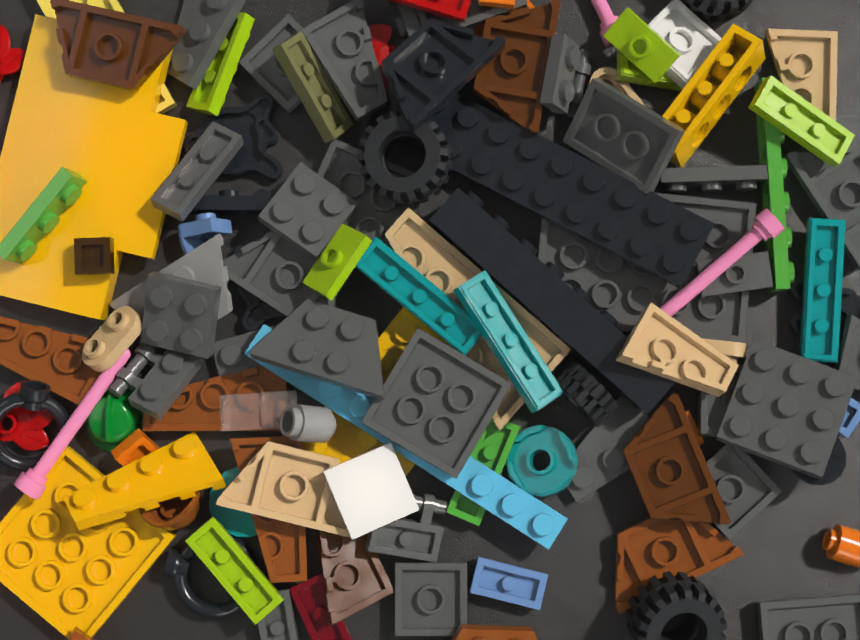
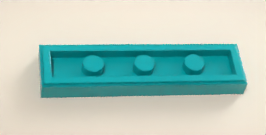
M807 219L799 356L812 361L838 363L846 220Z
M376 236L374 237L355 267L454 349L466 355L482 336L467 311Z
M486 270L453 290L531 413L540 410L564 393Z

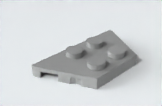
M220 233L159 271V273L222 287L217 320L233 310L231 293L227 288L229 280L227 266H223L221 246L224 245ZM147 279L110 302L111 307L116 310L122 306H129L143 317Z

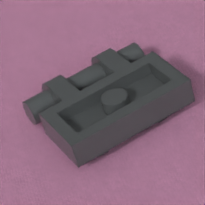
M552 34L540 103L552 112L565 114L566 119L573 120L584 97L586 78H589L592 66L589 64L591 52L579 49L580 46L566 34Z
M140 343L133 352L135 355L125 368L121 367L116 373L115 381L108 390L118 398L123 395L126 389L133 391L128 398L131 406L161 421L202 366L200 360L192 355L166 349L160 355L156 353L159 347ZM145 365L152 367L144 379L137 377Z
M422 493L421 496L413 495L419 507L417 520L400 518L369 532L365 549L370 552L437 563L444 527L440 524L431 523L433 513L445 515L447 501L435 499L434 495Z

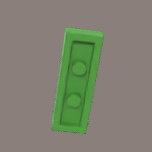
M61 167L0 243V257L6 261L19 264L32 257L37 250V243L45 233H49L57 226L59 216L67 206L72 205L78 200L82 193L81 189L87 181L77 172Z
M492 418L470 456L501 475L520 426L508 421L499 431ZM454 490L446 510L447 513L477 526L480 525L486 511L485 508L457 490Z

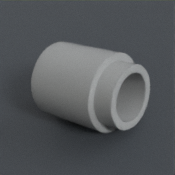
M295 404L292 407H286L280 417L281 433L293 441L326 443L336 431V419L328 407Z

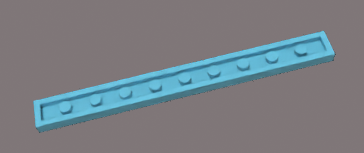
M263 324L244 354L253 359L250 355L251 349L273 329ZM253 359L384 444L391 442L394 451L548 550L568 520L565 516L471 456L468 458L457 479L362 424L361 421L375 398Z

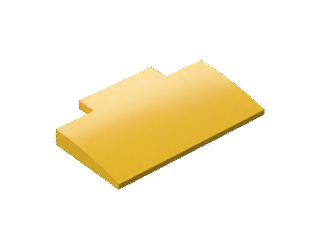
M35 14L0 156V243L61 167L77 172L87 183L81 189L82 193L78 200L72 205L67 206L59 216L57 226L49 233H45L37 243V250L32 257L21 264L6 261L0 257V296L98 320H106L123 252L155 260L166 213L153 207L151 197L178 165L188 122L184 119L156 113L157 105L160 104L163 83L165 84L173 49L138 91L71 77L64 71L62 61L63 48L58 42L56 29H59L57 19ZM74 238H114V274L75 275Z

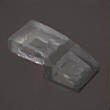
M296 390L220 395L221 432L280 428V417L286 407H292L297 404Z

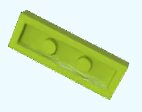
M239 12L196 90L192 89L186 105L187 108L198 113L213 116L219 115L233 75L237 71L241 54L250 37V31L255 20L247 13Z
M773 76L763 80L748 107L831 167L841 163L855 136Z
M212 517L185 540L255 625L285 600L216 517Z

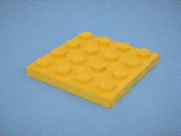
M67 446L46 475L48 480L45 486L47 488L41 497L36 500L24 493L0 522V582L70 640L72 630L76 626L93 638L177 535L172 531L147 524L141 516L139 508L128 511L124 518L79 531L63 497L105 475L74 449Z

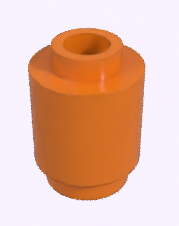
M836 524L832 529H828L822 541V548L826 550L827 558L860 568V531L840 524Z

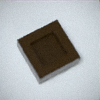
M74 238L75 275L114 274V238Z

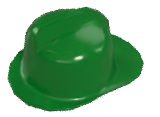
M107 389L87 417L89 436L94 444L104 451L111 452L138 428L143 432V412L131 406L128 398L133 391L126 389L120 398L115 397Z

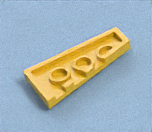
M194 431L64 496L63 499L80 531L124 518L127 512L144 508L145 511L160 507L159 502L179 496L181 500L195 497L196 491L213 487L215 491L226 488V484Z

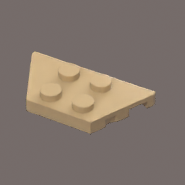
M267 441L216 501L218 506L350 537L323 474L324 470L340 464L338 458Z

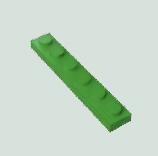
M761 78L754 86V95L765 78ZM756 114L759 165H767L768 179L761 184L762 210L767 208L785 228L776 238L772 239L770 237L764 241L765 252L768 251L773 287L767 288L768 293L783 292L791 289L790 283H793L795 278L793 262H789L788 248L792 246V231L790 227H786L785 215L790 209L789 194L784 192L783 178L787 176V160L781 156V143H784L785 134Z

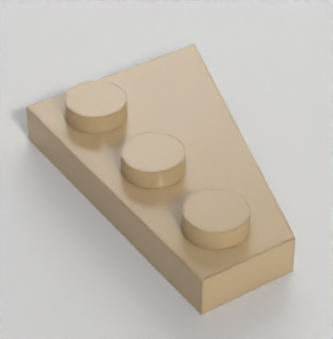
M768 28L765 31V35L780 82L836 121L838 31Z
M653 303L648 304L644 308L616 358L618 362L717 397L726 392L739 366Z

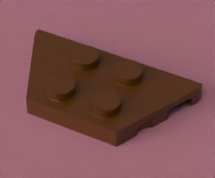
M50 0L51 8L55 10L59 28L56 29L58 42L63 48L62 61L65 73L71 77L132 91H138L185 35L186 31L183 26L69 0Z
M550 0L549 3L541 6L515 10L514 13L507 16L498 15L485 20L483 38L494 40L495 36H500L506 40L505 48L476 75L473 92L527 131L537 135L543 109L540 98L552 34L556 32L561 0Z
M677 392L669 394L621 450L649 518L729 524L731 523L730 517Z

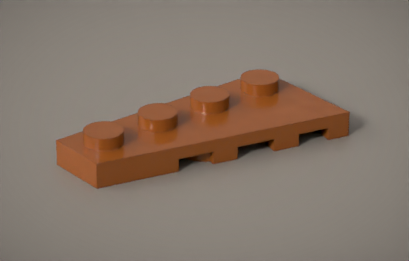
M0 316V365L27 380L47 383L51 387L50 392L77 406L101 374V372L94 371L82 360V350L87 340H89L88 337L76 334L71 335L55 331L52 328L39 325L34 326L22 323L19 320Z
M259 366L188 384L161 421L143 412V431H281L280 417L283 410L287 407L288 382L264 366Z
M288 436L230 438L239 473L267 441L303 450L302 441H293ZM251 514L270 582L307 581L306 527Z

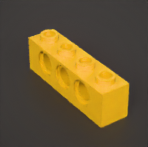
M733 23L662 117L685 130L670 159L671 163L679 168H683L766 59L763 40Z

